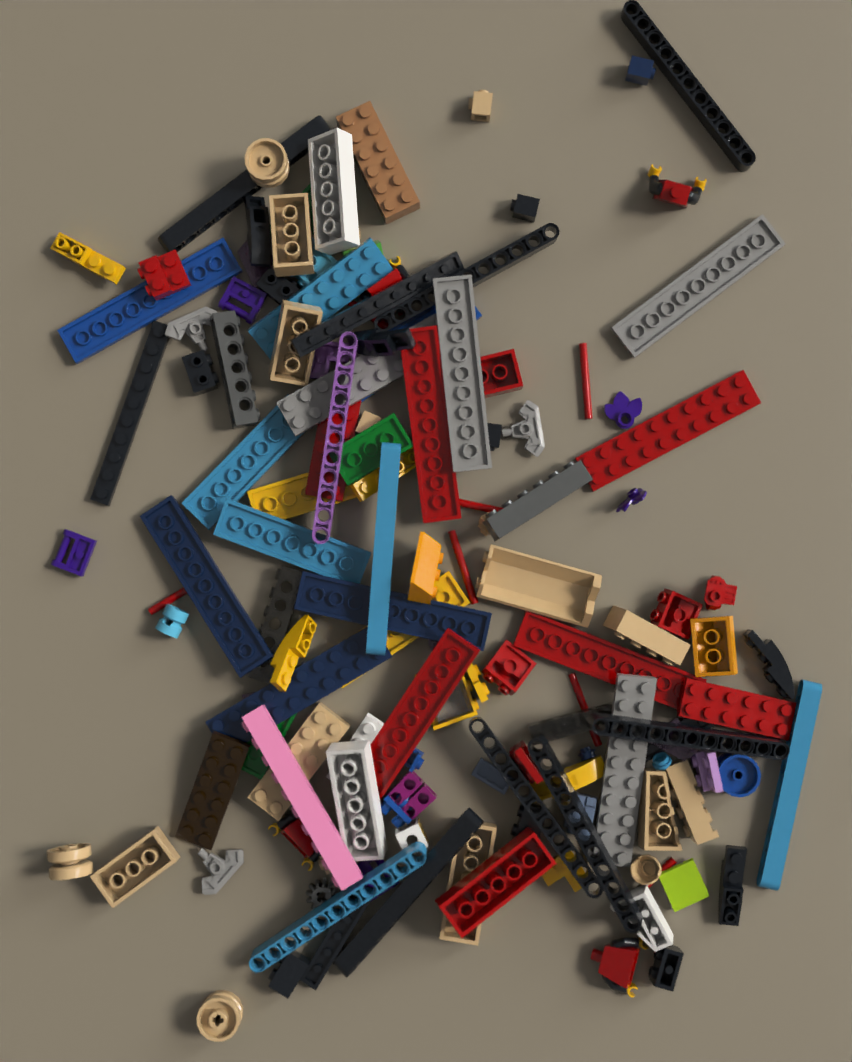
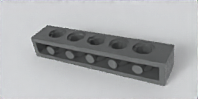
M235 310L212 313L210 322L232 428L255 426L260 419L259 409L255 408L256 394L251 389L252 375L247 370L248 356L243 351L244 337L239 331L241 326L240 318L236 316ZM224 329H229L232 332V336L225 335ZM227 348H234L236 350V354H230ZM231 366H237L240 369V373H234ZM235 385H242L244 392L237 391ZM239 403H245L248 410L240 409Z

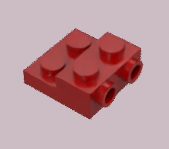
M176 250L158 257L155 255L138 262L140 268L137 269L142 279H146L148 284L145 286L149 297L153 296L156 301L191 286Z
M664 589L657 597L659 602L657 608L650 614L651 623L665 631L689 640L691 635L690 619L698 618L703 604L675 591Z
M506 639L481 672L484 674L483 678L487 682H494L499 686L498 690L502 694L512 696L537 663Z
M522 740L510 748V756L516 765L518 764L521 772L531 784L534 782L539 784L544 779L528 751V746Z

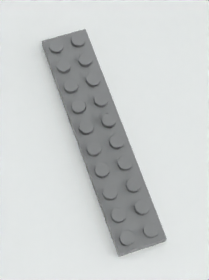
M762 214L611 327V330L634 359L782 248L785 242Z
M472 274L433 278L453 473L492 469Z
M436 313L409 329L437 325ZM401 350L396 351L391 356L360 355L356 357L349 407L404 376ZM351 361L347 362V363L344 364L343 366H348V365H350V364H351ZM335 370L276 402L295 437L328 419ZM341 375L338 378V383L342 386L346 385L349 381L346 375ZM342 394L337 395L335 398V402L338 405H343L346 401V397Z
M617 673L611 714L651 720L657 678ZM619 723L614 725L613 730L618 727ZM637 725L632 728V732L636 730ZM608 736L596 830L614 864L621 867H630L648 742ZM593 847L592 852L597 854L599 850Z

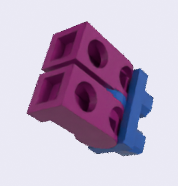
M408 771L384 796L380 804L381 810L386 815L393 809L397 815L391 822L396 828H400L405 823L409 824L437 798V794L426 783L423 784V780L414 771L412 773Z

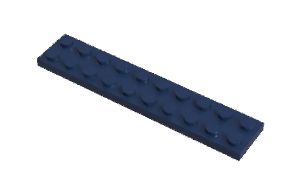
M170 495L142 514L140 518L240 678L244 677L271 659L274 655L174 496Z
M303 571L294 609L368 625L371 586ZM390 591L387 630L439 641L447 628L479 648L480 651H484L492 613L431 600L430 604L407 600L408 594Z
M367 626L294 669L286 692L279 691L270 683L205 723L211 733L215 730L247 743L253 739L250 731L246 732L241 724L244 715L261 705H265L275 724L278 725L393 656L387 646L385 656L366 654Z

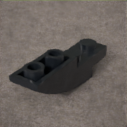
M245 196L244 204L248 226L247 242L251 266L270 267L271 241L268 207H265L264 197Z
M376 328L352 332L358 339L357 353L361 355L391 356L398 350L412 349L416 345L409 328L382 332ZM347 336L346 339L349 345L352 346L354 338Z
M748 629L743 634L746 638L744 641L751 649H756L758 652L757 657L764 664L767 662V665L762 668L765 672L764 677L771 684L774 682L778 687L776 691L781 697L793 699L795 693L792 676L778 647L770 639H766L763 642L754 630Z
M726 845L725 857L721 865L718 923L721 925L739 926L744 891L742 883L747 848L744 846Z

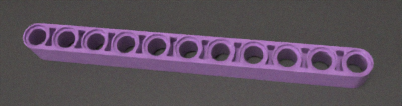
M352 332L343 333L339 340L312 529V539L317 544L326 543L331 535L358 339ZM345 337H353L354 344L352 346H345L343 343ZM343 356H350L351 364L343 366L341 358ZM341 375H346L349 378L348 383L344 386L338 383V378ZM339 394L346 397L343 405H338L335 402V398ZM335 414L343 416V422L339 425L334 424L332 421ZM333 433L340 435V441L337 444L330 442V435ZM330 452L337 454L338 459L335 463H329L327 460V455ZM328 471L335 475V479L331 483L326 482L324 479V475ZM324 491H329L332 494V499L329 502L322 500L321 495ZM325 510L329 513L327 521H322L319 518L320 511ZM324 530L326 532V539L319 540L316 537V532Z

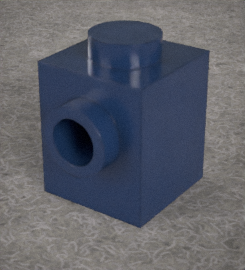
M632 56L625 81L647 86L649 80H653L656 68H653L654 60Z

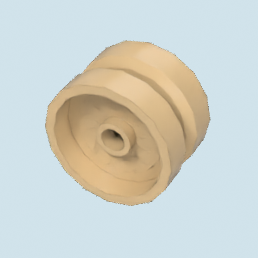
M261 138L254 141L247 148L245 165L251 179L258 186L274 188L281 185L287 179L290 171L289 160L283 146L278 141L270 138Z
M68 844L47 850V860L54 864L48 868L49 879L67 880L92 874L93 862L86 859L92 855L91 844Z
M217 990L209 994L203 1001L197 1014V1027L200 1033L206 1039L214 1042H222L231 1038L236 1033L243 1017V1005L240 999L234 993L227 990Z

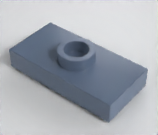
M480 758L471 775L505 795L509 788L507 782L493 764ZM507 774V777L509 779H514V777Z

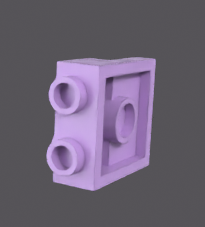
M704 749L692 751L693 756L690 757L692 767L696 769L697 775L694 777L697 787L703 792L710 790L715 793L723 792L716 753Z

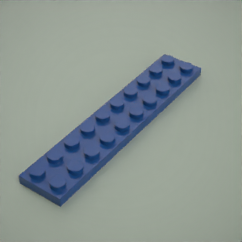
M224 237L181 261L191 283L190 287L156 301L153 296L149 297L145 286L148 284L147 281H144L58 329L57 331L75 363L83 362L151 324L154 320L160 319L228 281L233 276L242 273L243 271Z

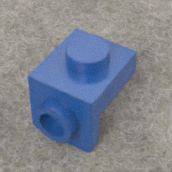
M415 748L405 763V766L410 768L409 771L411 773L415 769L419 770L424 762V759H422L424 752Z

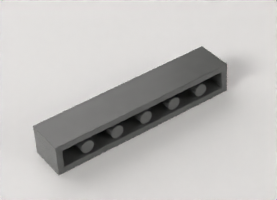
M580 460L576 463L574 461L569 462L563 466L564 471L560 473L558 470L548 476L549 480L545 483L543 480L533 485L534 489L528 492L526 489L517 495L519 499L512 502L510 499L501 505L502 510L498 512L493 510L485 515L487 519L482 523L493 540H499L593 480L582 461Z

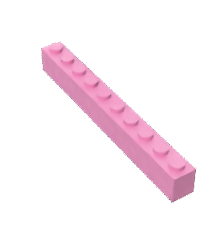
M261 705L242 717L243 722H241L246 732L250 731L253 736L251 741L256 749L260 748L263 754L261 758L266 767H271L273 780L276 784L280 783L283 788L281 793L286 801L290 800L294 816L301 819L303 832L306 836L310 835L313 842H311V845L316 853L320 852L324 868L331 871L333 875L331 880L335 887H340L343 891L363 878L361 870L266 706Z

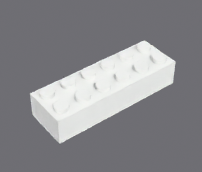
M335 128L308 139L315 250L328 255L360 246L352 134Z
M370 740L331 743L326 751L340 835L355 861L383 860L388 846Z

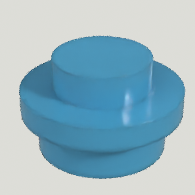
M665 752L657 753L652 758V765L656 770H665L672 762L671 757Z

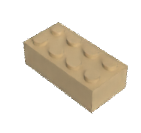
M308 193L269 195L273 265L276 277L315 274Z
M282 300L268 372L270 380L301 386L308 385L315 350L299 358L290 339L321 323L323 314L321 307Z
M157 826L93 873L90 878L113 909L177 862L180 855L160 827Z

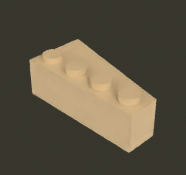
M644 768L638 814V846L643 850L682 851L678 837L679 832L674 819V809L670 800L671 795L666 772L654 768Z

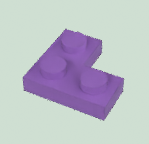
M331 341L315 350L309 379H319L329 373L330 362L337 361L339 342ZM343 356L341 363L349 362L350 356Z

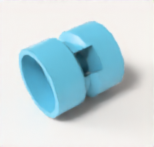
M167 603L162 612L164 617L159 618L155 629L173 638H178L182 631L181 624L186 623L190 614Z

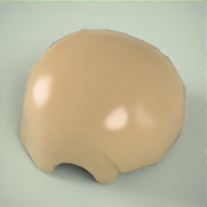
M649 854L638 856L630 866L632 878L641 885L655 883L662 873L660 862L656 857Z

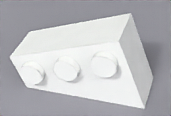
M642 885L630 890L643 916L641 928L637 935L654 952L673 945L674 935L648 886ZM624 900L619 901L622 906L628 905ZM610 904V909L615 912L614 908ZM629 918V919H628L629 922H631V923H633V924H635V923L638 922V921H637L636 919H634V918Z

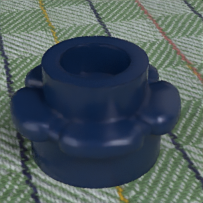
M590 746L582 748L578 757H580L581 761L596 757V749H591Z

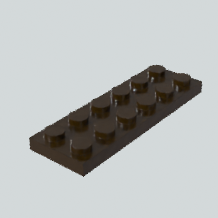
M214 730L175 837L212 850L251 746L250 744Z

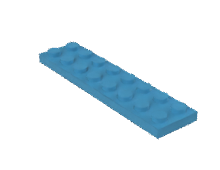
M369 237L360 246L356 247L287 299V301L321 307L323 311L322 323L363 293L366 288L371 287L391 272L393 268L371 237ZM281 305L248 329L250 335L270 360Z
M276 406L200 483L182 504L208 530H211L218 522L226 498L238 502L305 432L295 437L279 407Z
M228 498L225 500L213 533L215 536L317 574L358 584L361 582L372 553L333 537H330L324 544H317L312 539L311 529ZM316 532V537L319 540L326 539L325 534Z

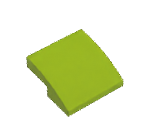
M693 858L662 871L659 877L674 912L709 897L707 888Z

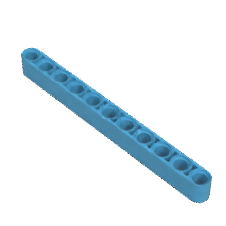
M382 442L366 644V654L385 656L401 443Z
M802 679L798 685L795 698L796 708L789 741L786 740L790 753L781 763L756 883L758 887L778 891L780 888L822 694V684Z
M422 842L412 843L364 875L361 880L340 891L256 947L249 961L250 969L256 973L264 971L422 866L426 861L427 855L425 844ZM414 852H421L422 855H421V856H415L413 853H414ZM402 862L405 863L406 866L400 867L397 864ZM387 873L390 877L385 878L381 874ZM366 884H371V885H373L374 887H373V888H367L365 885H366ZM350 895H356L358 898L353 899ZM338 905L341 909H336L333 906ZM318 916H323L326 919L321 920L318 918ZM302 927H308L310 930H304Z

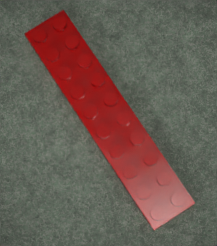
M437 325L412 328L410 331L416 345L412 349L401 350L423 523L461 519L456 472L453 473Z
M741 370L576 457L575 460L576 462L581 460L593 480L588 482V485L592 492L761 404V401L744 370Z
M529 611L525 612L513 643L515 647L615 685L617 673L656 677L654 701L677 710L685 678L703 682L707 681V679L702 677H695L694 674Z
M447 628L371 743L380 801L480 652L479 648Z

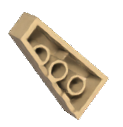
M614 605L603 624L606 628L614 631L615 636L623 640L625 638L631 640L630 644L637 648H641V646L646 648V652L654 657L657 655L663 657L662 661L671 666L673 663L681 665L691 646L632 612Z
M683 757L672 761L670 766L664 771L671 788L669 789L672 801L675 800L678 806L675 808L679 819H683L685 825L682 826L685 836L689 837L697 845L718 838L717 830L711 828L710 825L713 821L706 807L703 808L702 806L704 798L700 790H696L697 782L688 760Z

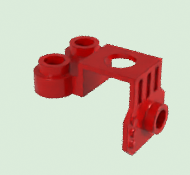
M712 575L707 580L704 601L706 609L715 611L720 609L722 604L734 605L737 586L728 585L720 576Z

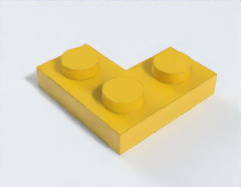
M471 664L467 673L482 703L488 700L487 695L490 692L486 683H481L478 678L481 673L477 664Z
M568 851L565 854L566 859L574 857L572 851ZM560 856L554 857L553 859L557 864L542 875L547 886L552 885L565 876L574 892L580 890L582 887ZM582 867L577 869L578 875L585 874Z

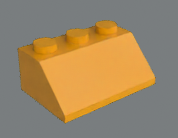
M421 531L407 600L430 604L431 598H436L438 587L434 586V582L439 581L441 570L437 569L438 564H442L444 553L440 552L441 544Z
M733 616L690 619L695 677L738 674Z

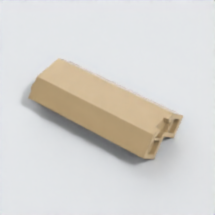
M492 544L489 551L484 552L482 562H485L481 578L477 577L475 588L478 589L476 597L588 628L593 616L595 600L601 587L602 575Z

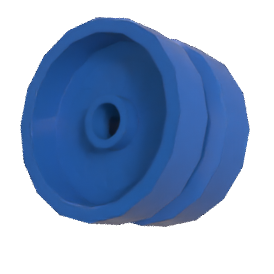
M726 752L717 758L723 791L731 796L740 798L749 796L756 791L760 784L761 773L755 760L747 755Z

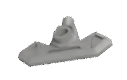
M203 307L169 322L165 336L180 341L184 333H186L195 345L198 344L200 350L207 351L209 348L205 343L206 335L203 325L211 326L210 317L212 313H217V311Z
M527 400L518 412L525 420L511 425V428L502 429V436L528 439L524 449L538 457L545 448L539 407L530 400Z
M203 848L197 853L204 860L202 863L212 875L202 878V894H217L244 863L242 849L226 850L225 860L212 852L208 854Z

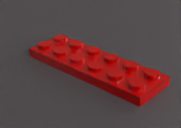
M362 400L353 404L348 409L344 443L355 437ZM335 414L332 418L333 423L336 425L341 424L343 416ZM328 419L317 426L305 495L317 497ZM338 433L331 434L330 442L332 444L339 443L340 435ZM328 454V455H327V460H328V462H329V463H334V462L332 461V459L330 458L329 454ZM328 471L325 473L324 479L326 482L331 483L334 481L335 475ZM340 472L336 501L343 502L346 482ZM324 491L321 497L331 500L332 494L329 491Z
M685 678L677 716L789 741L796 702Z

